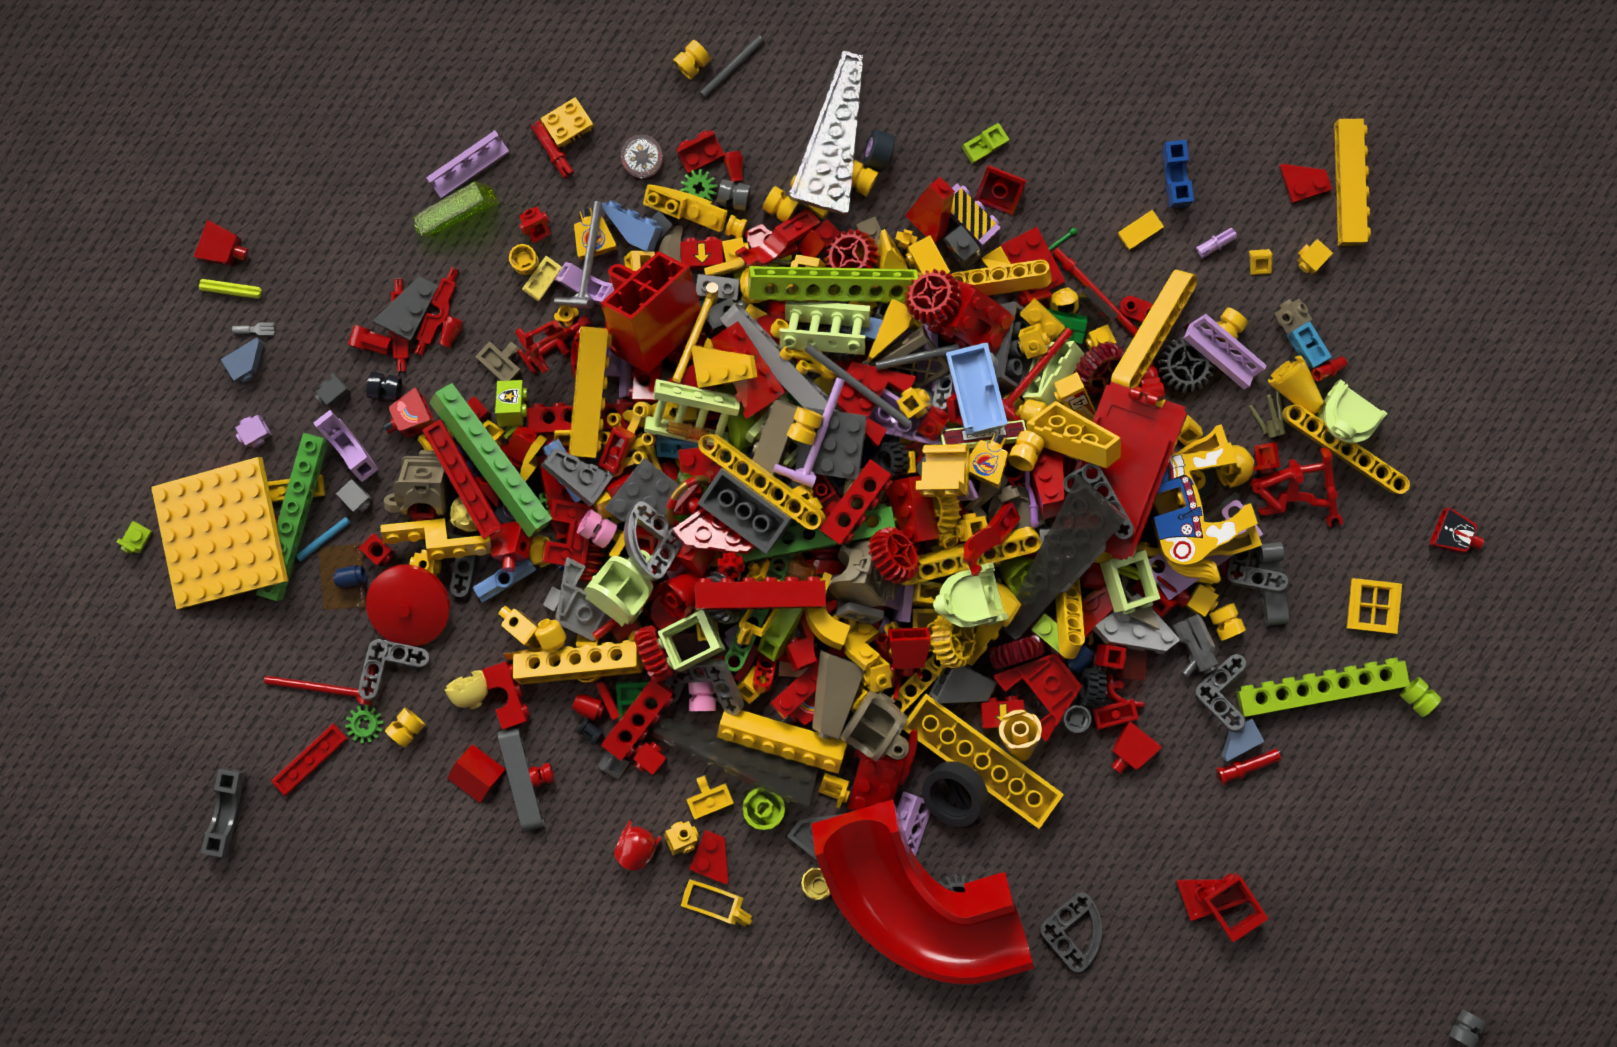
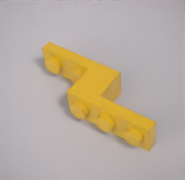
M445 518L381 525L383 544H395L404 541L415 542L425 539L428 560H442L443 558L453 557L462 558L471 555L482 556L491 553L490 537L487 539H483L482 536L447 539Z

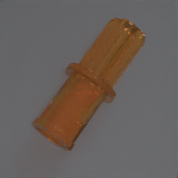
M669 421L666 427L668 433L683 436L685 440L694 439L699 441L702 436L710 434L709 429L692 426L691 423L684 425Z

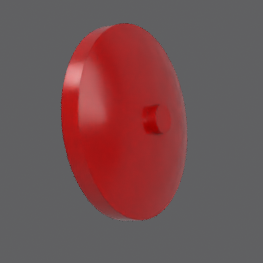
M407 564L390 567L380 573L368 589L366 610L369 620L376 631L390 642L409 646L427 644L442 632L449 620L451 607L446 588L434 574L422 567Z

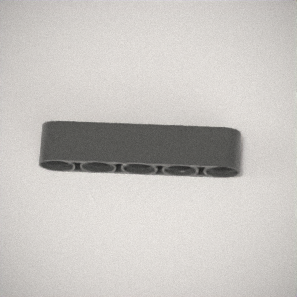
M519 727L498 732V739L523 832L545 827L544 819H541L542 811L539 799H536L535 796L537 795L536 788L533 787L529 774L530 765L528 758L525 757L527 753L523 737L520 738L521 730Z

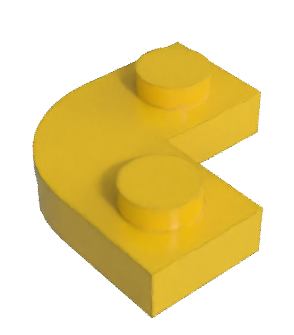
M859 622L848 631L844 648L847 657L865 671L880 659V654L868 645L876 639L879 631L870 624Z

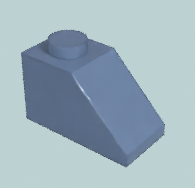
M255 338L221 359L235 382L246 383L257 372L264 345L262 340Z
M1238 719V720H1236L1235 722H1233L1234 725L1239 726V725H1240V723H1239V720H1240V719ZM1245 719V728L1241 732L1233 733L1229 731L1222 753L1223 761H1229L1265 742L1253 719Z

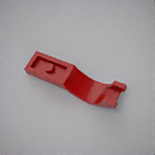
M807 208L775 227L768 239L759 246L752 249H747L743 246L735 252V255L741 257L748 268L749 266L760 267L767 265L778 258L789 245L806 236L811 230L814 231L819 227L821 221Z
M1012 501L1005 502L989 524L966 541L964 545V561L968 564L972 576H978L982 570L981 565H977V560L980 556L994 546L1002 544L1021 519Z

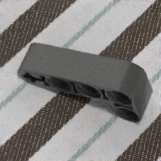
M1087 464L1065 477L1063 486L1068 493L1077 495L1088 488L1091 490L1119 539L1128 540L1133 536L1134 526L1098 465ZM1095 468L1098 470L1097 478L1093 480L1087 478L1088 470ZM1071 479L1079 480V487L1076 490L1068 488V483ZM1106 487L1109 489V494L1106 498L1098 497L1097 491L1099 488ZM1113 505L1118 506L1120 509L1116 517L1108 515V509ZM1123 516L1126 518L1121 520L1124 526H1130V529H1128L1129 534L1126 536L1123 533L1119 534L1121 527L1118 523L1113 525V522L1119 521Z
M1281 542L1265 543L1255 548L1257 568L1282 573L1281 561L1284 560V549ZM1260 574V578H1258L1259 584H1261L1264 581V576L1262 574ZM1268 576L1269 580L1267 586H1269V582L1275 583L1277 587H1280L1281 584H1284L1282 578H1279V580L1276 582L1271 581V576ZM1260 590V593L1263 594L1262 606L1266 626L1288 624L1289 612L1286 592L1273 593Z

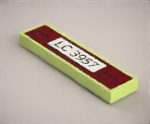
M1024 420L1007 422V426L1001 429L977 435H966L964 427L946 429L940 432L942 445L968 444L970 449L975 448L980 440L990 443L994 434H999L1006 438L1004 444L1016 443L1019 433L1026 431Z

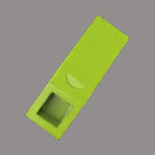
M804 608L779 609L771 625L762 636L757 650L773 662L786 653L785 648L789 644L788 641L793 639Z

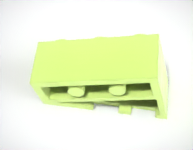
M1066 341L1023 392L1022 398L1025 401L1029 399L1045 402L1047 406L1057 401L1054 394L1057 389L1054 383L1072 375L1077 368L1076 364L1081 361L1080 357L1084 356V353L1074 341ZM1051 342V344H1049L1048 349L1054 344V342ZM1033 357L1029 372L1041 358L1034 359Z

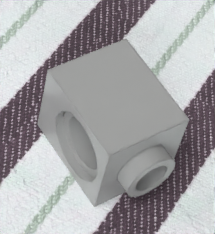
M351 479L336 493L353 512L358 513L360 511L362 513L371 505L369 503L372 500L371 496L355 480Z

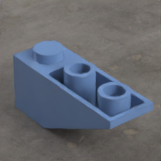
M611 200L609 203H602V209L628 243L645 251H654L662 231V227L656 225L657 221L648 217L643 219L639 217L638 212L631 209L626 211L621 208V204Z

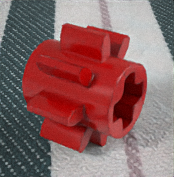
M735 552L723 553V559H718L719 574H723L727 578L738 577L739 571L744 572L743 557H738Z

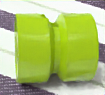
M1421 677L1411 681L1410 686H1407L1400 694L1408 704L1414 705L1413 709L1421 717L1429 714L1441 701V697L1434 690H1428V684Z

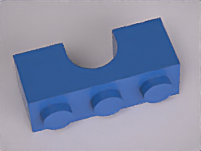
M1187 140L1165 142L1162 147L1169 209L1189 207L1194 202L1192 181H1189L1187 176V162L1189 161Z

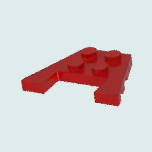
M851 362L846 371L879 397L886 385L903 393L912 386L916 379L913 375L887 369L877 371L874 366ZM845 381L836 403L842 412L868 415V417L876 405ZM867 417L865 434L871 440V443L878 447L887 429Z
M1056 653L993 676L1004 692L1023 679L1046 707L1049 713L1040 720L1042 727L1041 738L1044 742L1049 739L1052 731L1058 725L1061 717L1082 687Z

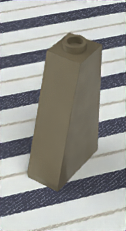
M822 650L819 657L812 728L818 731V736L830 740L831 737L839 739L864 670L853 661Z

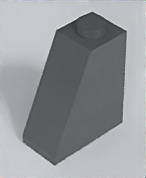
M968 666L961 668L946 667L942 676H938L929 696L939 703L988 701L995 691L997 682L988 675Z

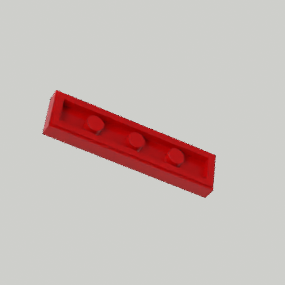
M333 723L276 775L271 782L284 796H287L337 750L348 737Z

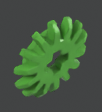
M699 169V174L695 175L694 170H692V177H689L687 174L685 175L688 181H681V184L686 186L680 189V191H686V193L713 201L710 195L717 194V192L712 191V188H716L717 184H711L715 178L708 179V171L705 175H702V169ZM701 182L705 190L696 194L693 185Z
M365 705V710L363 711L358 706V712L356 713L351 710L350 712L354 716L346 718V720L351 721V724H347L345 727H351L352 729L348 732V735L354 733V741L361 737L360 743H364L365 738L368 739V742H372V735L376 739L379 737L375 733L376 730L380 732L383 730L378 727V724H383L384 722L377 721L381 714L374 715L373 713L376 710L374 707L370 712L368 711V705ZM362 718L365 721H370V723L368 724V730H366L365 728H359V725L361 724L360 720Z

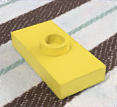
M545 256L522 288V291L539 302L556 279L562 267Z

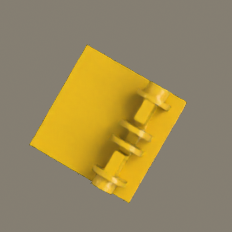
M576 97L540 118L558 148L561 146L564 148L565 145L572 142L571 138L575 141L574 136L578 135L580 138L579 133L583 135L588 131H592L591 128L594 127Z

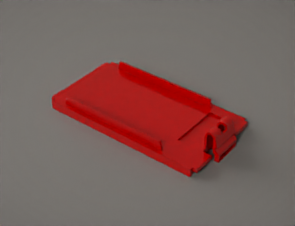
M1113 382L1110 383V386L1106 385L1093 422L1121 438V457L1107 468L1099 467L1133 524L1134 534L1128 540H1121L1116 536L1089 488L1077 495H1072L1066 491L1064 496V515L1056 517L1053 529L1105 527L1106 550L1104 552L1112 554V557L1119 560H1127L1128 556L1133 558L1188 414L1185 411L1186 407L1165 400L1163 407L1160 408L1156 405V402L1163 399L1164 396L1162 394L1138 386L1131 389ZM1078 459L1074 472L1090 463ZM1095 468L1089 469L1087 478L1092 480L1097 478L1098 470ZM1071 479L1068 488L1076 490L1079 487V480ZM1101 487L1097 491V495L1100 498H1106L1109 494V489L1106 487ZM1113 505L1108 509V515L1111 517H1116L1120 512L1118 506ZM1123 516L1119 521L1113 522V525L1118 523L1121 527L1119 534L1123 533L1126 536L1129 534L1128 529H1130V526H1124L1121 520L1126 518Z

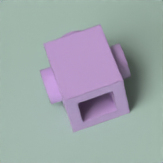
M259 415L253 418H244L239 422L240 425L235 427L238 432L236 434L237 439L242 445L245 444L248 447L253 446V448H257L265 443L264 439L272 435L265 421Z

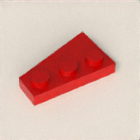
M1221 879L1176 880L1190 921L1212 914L1201 896L1205 894L1204 890L1211 885L1217 886L1222 882ZM1236 883L1211 899L1218 912L1248 901Z

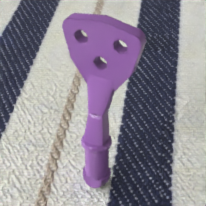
M1023 471L1025 490L1028 492L1030 506H1028L1030 510L1031 527L1037 528L1039 525V506L1036 503L1030 485L1029 471Z

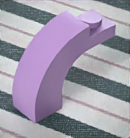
M565 262L555 280L570 290L579 293L583 270L572 263ZM590 275L588 294L594 303L601 306L600 303L614 291L613 285Z
M331 410L314 422L316 428L336 448L349 469L361 482L378 470V467L357 438Z

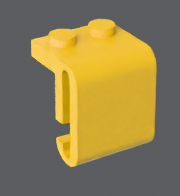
M968 444L924 445L923 453L926 454V462H922V481H916V490L924 497L967 496L969 482Z

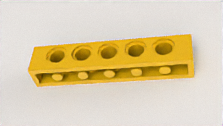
M625 640L620 644L605 642L600 646L585 644L580 648L565 646L561 650L556 651L541 649V652L526 650L521 651V654H513V679L520 685L642 673V659L633 640ZM618 654H622L621 659L615 661V657ZM598 656H602L599 662L594 663ZM581 658L580 663L574 665L575 660ZM561 660L560 664L554 667L555 662ZM540 662V666L534 669V665Z

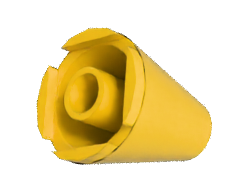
M1302 356L1294 357L1296 359L1295 362L1291 363L1288 360L1271 374L1273 379H1268V382L1293 404L1300 405L1312 414H1316L1322 409L1324 401L1305 359Z
M1015 710L1006 714L999 725L1000 738L1016 760H1028L1042 735L1041 722L1037 716L1027 713L1025 710Z

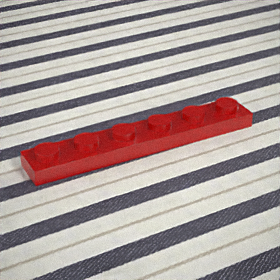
M439 419L424 428L422 431L482 538L487 539L502 530L501 523L444 422Z
M844 645L841 650L831 647L827 651V653L841 658L850 659L845 654ZM819 659L770 703L783 719L816 690Z

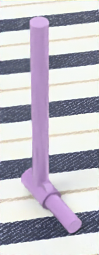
M836 378L823 413L822 423L817 430L816 438L811 446L804 468H799L795 471L775 464L772 472L789 477L792 481L813 488L816 476L812 469L845 380Z

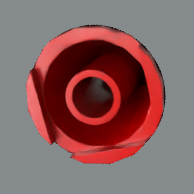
M707 568L703 575L688 572L662 581L657 586V594L661 593L662 599H660V603L666 612L674 618L680 617V620L687 617L695 608V582H699L701 578L710 577V572L713 571Z

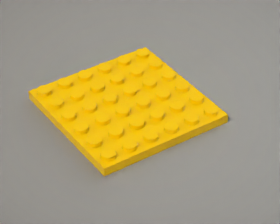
M262 457L252 458L151 487L176 609H183L288 581Z

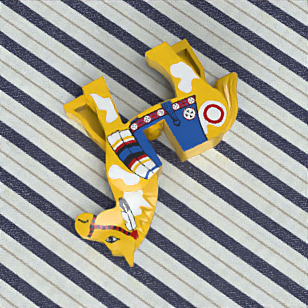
M1222 424L1215 426L1206 437L1195 440L1177 453L1172 454L1157 496L1177 490L1175 498L1178 506L1182 505L1183 508L1156 516L1151 520L1159 552L1170 567L1183 576L1204 579L1213 583H1219L1221 580L1217 565L1214 561L1203 558L1231 556L1262 546L1256 528L1258 522L1251 503L1243 506L1236 515L1228 520L1215 523L1204 522L1200 496L1190 472L1235 465L1237 463L1231 442H1227Z

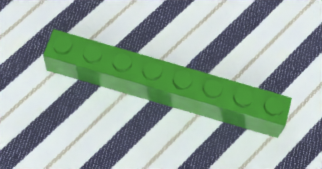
M453 383L435 392L429 402L526 535L530 538L544 529L552 520V517Z

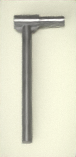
M594 201L579 293L571 298L555 297L554 304L556 306L591 309L594 305L593 299L588 294L602 202Z

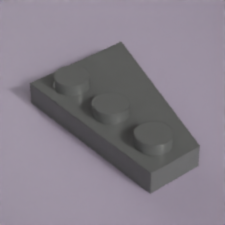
M419 276L372 323L411 341L438 285Z
M557 448L550 452L541 465L589 507L594 504L614 476L609 471L605 472L598 469L596 465L584 463L577 457Z

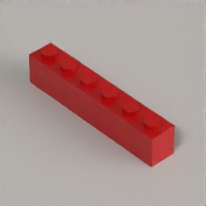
M766 577L764 581H756V578H743V582H734V578H721V582H712V578H701L699 582H695V610L826 607L825 580H820V577H807V581H799V577H786V581H777V577Z

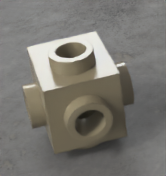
M1300 298L1293 302L1291 299L1279 305L1281 309L1275 312L1278 323L1287 334L1313 320L1308 313L1306 305L1301 302Z

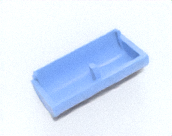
M988 343L947 352L946 356L966 435L982 434L1007 426L1008 423Z

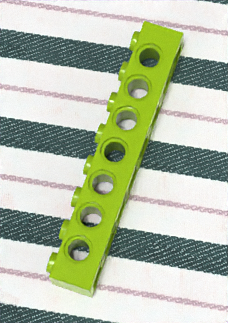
M749 266L747 289L749 299L756 301L796 300L804 302L806 300H817L819 302L859 301L866 303L869 301H879L881 303H888L894 299L905 303L904 293L908 292L907 286L913 285L911 279L917 280L918 273L917 269Z
M1398 658L1386 659L1385 664L1378 665L1377 661L1364 663L1365 667L1357 669L1356 665L1344 667V671L1336 673V669L1323 671L1324 675L1322 676L1310 673L1302 675L1303 679L1295 680V677L1284 678L1282 683L1274 684V681L1262 682V687L1254 688L1253 684L1241 686V691H1236L1239 712L1243 717L1407 687L1410 686L1406 662L1398 661ZM1383 669L1388 673L1385 681L1380 678V672ZM1362 673L1367 676V682L1364 685L1359 681V676ZM1341 677H1344L1347 681L1346 687L1343 689L1338 684ZM1320 681H1324L1326 684V690L1322 693L1318 690V683ZM1299 685H1303L1306 689L1303 696H1299L1297 693ZM1280 688L1285 692V697L1282 700H1279L1276 696V692ZM1259 692L1263 693L1265 697L1262 704L1256 702V695Z

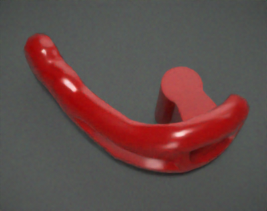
M1107 674L1105 679L1107 680L1106 696L1115 703L1125 701L1126 699H1123L1114 691L1123 688V681H1113V675ZM1134 701L1136 708H1143L1145 706V703L1142 701Z

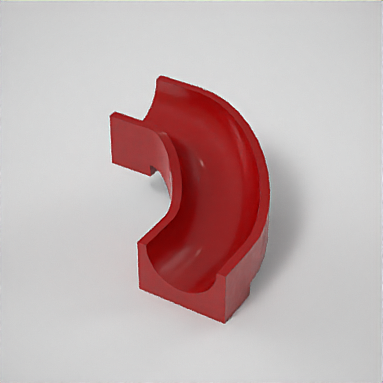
M893 800L811 824L815 856L833 900L852 927L876 950L893 962L921 976L955 984H977L993 981L1034 969L1027 936L1005 872L964 883L965 892L959 893L946 889L928 874L910 849Z

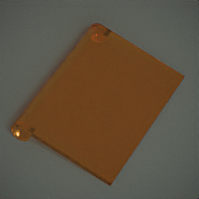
M361 544L319 547L323 610L365 606L364 583L360 586L340 589L333 580V574L336 573V569L353 565L362 566V553L359 549Z

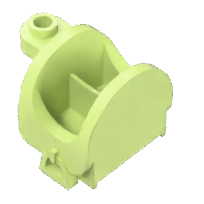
M1341 379L1329 391L1322 404V409L1317 413V417L1325 422L1329 430L1324 436V439L1329 443L1332 441V435L1345 443L1364 441L1374 433L1380 422L1387 415V412L1384 410L1380 411L1348 388V384H1345Z
M640 550L646 561H648L651 557L650 554ZM613 556L605 563L597 575L592 577L591 582L584 589V592L587 593L585 599L589 600L623 627L625 623L627 625L629 623L633 624L643 612L642 608L650 598L653 584L637 570L630 557L626 560L619 556Z
M986 563L981 565L982 570L978 576H972L970 569L950 576L942 585L940 594L936 596V601L933 602L936 613H939L942 617L945 616L948 621L960 627H975L985 624L989 626L1008 620L1007 612H1004L995 580L994 564Z

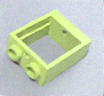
M1146 550L1135 552L1134 557L1128 556L1127 560L1115 558L1100 563L1114 612L1132 613L1136 611L1135 607L1141 606V608H1146L1154 605L1153 601L1160 599ZM1135 562L1146 597L1127 603L1117 568Z
M700 610L658 631L660 636L658 638L663 650L666 649L669 656L667 657L671 669L674 668V670L679 672L726 650L712 618L709 617V612L705 610ZM700 622L710 648L682 662L671 636Z

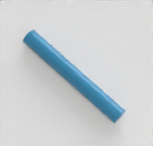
M347 517L343 518L296 554L299 561L304 560L351 524Z

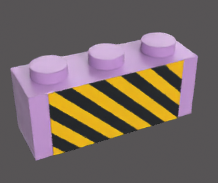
M956 184L952 188L955 194L950 217L958 226L962 225L977 245L982 248L999 232L1000 227L998 225L1000 223L993 215L989 216L984 211L985 207L978 200L975 202L970 197L971 193L965 186L962 185L960 187Z

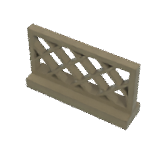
M922 326L890 345L873 361L868 362L865 360L861 364L876 367L875 362L918 353L919 348L925 344L931 350L937 349V347L929 338L926 329ZM943 356L927 359V368L916 367V362H913L912 366L900 365L893 367L896 368L895 372H898L899 369L910 370V375H913L914 371L925 373L922 380H915L911 386L913 389L921 388L950 370L949 364ZM931 361L941 362L943 365L938 370L929 369ZM894 388L887 389L899 398H902L901 392L894 390Z

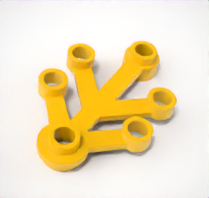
M777 319L771 326V334L776 338H780V329H788L789 325L784 320ZM784 346L780 351V356L786 361H789L792 357L803 359L796 365L797 371L805 375L808 371L816 372L826 380H834L837 377L836 374L804 350H795Z
M638 402L633 407L634 416L627 430L634 434L641 420L652 413V408L647 402ZM640 406L643 408L642 414L638 412ZM610 413L607 416V422L613 428L621 426V416L618 413ZM614 415L617 418L615 423L612 422V417ZM601 432L598 435V439L601 440L604 449L607 441L603 440V436L606 434L609 438L610 432ZM644 433L642 437L634 440L630 450L644 445H653L656 442V436L651 433ZM648 435L651 437L650 443L646 440ZM637 451L632 457L625 458L618 473L614 474L613 477L620 476L625 467L639 464L641 462L637 459L639 454H641L642 460L643 458L647 459V455L642 451Z

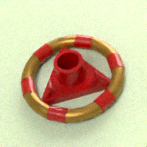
M702 475L691 477L683 481L674 490L666 506V519L671 527H676L680 524L674 518V515H693L702 508L697 504L702 497L701 483L708 488L712 482L709 477ZM686 489H688V491H687V492L681 497V499L678 501V499H679V497L681 496V494H682Z

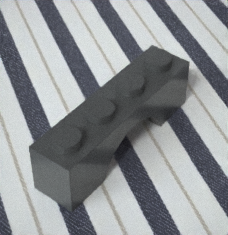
M229 768L218 769L214 788L216 793L215 810L212 821L205 832L202 854L217 857L229 855L246 774L245 771Z

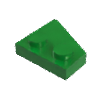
M649 681L616 683L619 720ZM649 698L646 700V703L652 707L657 704V701Z

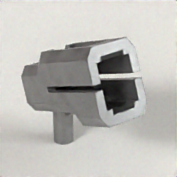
M1195 614L1185 619V621H1180L1171 626L1173 632L1180 639L1179 642L1185 644L1190 654V663L1182 671L1186 677H1189L1196 668L1198 672L1203 671L1204 674L1216 669L1215 665L1218 662L1213 654L1215 644L1200 614Z

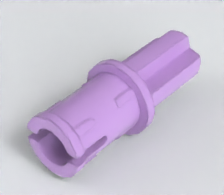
M1230 228L1216 237L1213 235L1212 239L1197 246L1196 250L1203 259L1216 250H1222L1221 247L1235 240L1237 234L1233 228Z

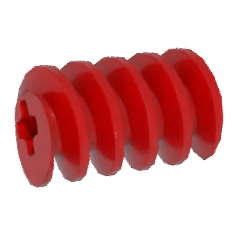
M589 540L585 569L578 580L585 583H590L594 576L593 573L600 571L595 567V565L602 564L597 558L605 555L599 551L604 548L594 544L592 540Z

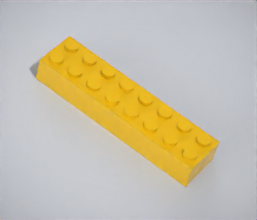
M924 693L909 714L903 727L904 731L910 734L913 729H916L918 741L945 761L959 762L972 768L982 778L990 794L1038 829H1040L1064 795L926 693Z

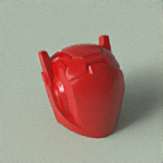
M629 820L614 850L615 858L621 866L628 870H642L652 858L662 837L659 836L655 839L648 830L637 826L631 827V820Z

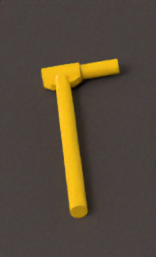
M709 283L706 287L707 296L672 380L674 382H681L692 355L691 346L696 345L710 308L717 304L718 285L716 283Z

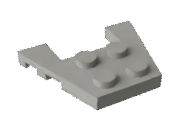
M567 557L555 620L559 621L561 626L594 641L592 633L612 618L585 599L587 593L584 592V589L575 586L585 566Z

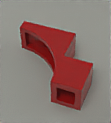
M826 599L825 608L829 615L837 611L836 599L833 601ZM804 610L797 626L802 639L797 637L788 641L789 644L785 648L794 672L810 667L817 661L814 652L815 635L806 621Z

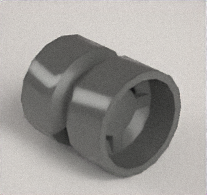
M722 179L717 197V206L728 208L731 205L735 210L745 212L751 185L743 183L735 185L734 181Z
M1070 705L1061 717V723L1066 730L1081 733L1089 728L1091 715L1083 706Z
M1462 1009L1457 1017L1459 1023L1458 1025H1453L1449 1036L1469 1047H1476L1479 1041L1478 1034L1484 1032L1488 1022Z

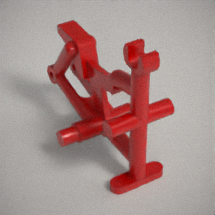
M584 315L569 328H563L557 320L551 321L526 334L522 328H519L515 331V334L526 350V353L524 354L522 349H519L518 353L533 375L537 373L532 365L533 362L544 374L550 369L542 356L556 346L563 356L568 355L571 351L564 341L574 335L581 326L587 327L592 323ZM545 331L544 333L547 336L535 344L533 336Z
M1324 447L1320 449L1323 463L1301 466L1296 460L1291 459L1288 462L1289 468L1262 478H1253L1250 482L1253 491L1258 493L1269 504L1258 508L1261 515L1281 513L1285 511L1287 502L1304 501L1309 502L1313 507L1329 508V515L1326 517L1329 527H1332L1331 521L1334 518H1337L1339 524L1343 525V518L1337 509L1336 498L1338 494L1334 485L1333 458L1329 448ZM1324 471V486L1327 490L1328 499H1316L1312 493L1298 492L1300 483L1304 481L1303 474ZM1289 480L1287 491L1280 492L1277 498L1267 489Z

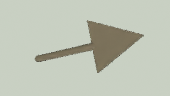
M1123 587L1124 594L1131 602L1135 601L1132 595ZM1137 606L1135 612L1128 614V616L1160 630L1152 606L1146 608Z

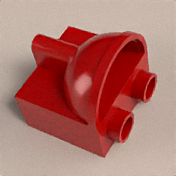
M660 251L636 272L622 264L612 265L608 273L614 291L600 303L606 319L604 329H607L608 334H611V346L608 348L617 357L646 373L660 365L664 358L689 338L701 310L690 266Z

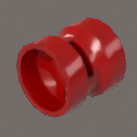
M550 762L543 764L542 767L534 766L529 768L534 788L540 787L543 783H555V776Z

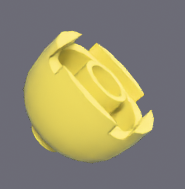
M481 670L471 672L473 674L472 677L469 676L462 679L461 676L446 686L445 692L454 705L461 708L470 707V709H475L482 705L481 701L487 696L488 687Z

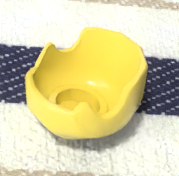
M811 868L803 875L801 884L803 892L807 897L813 900H823L830 896L831 893L820 868Z

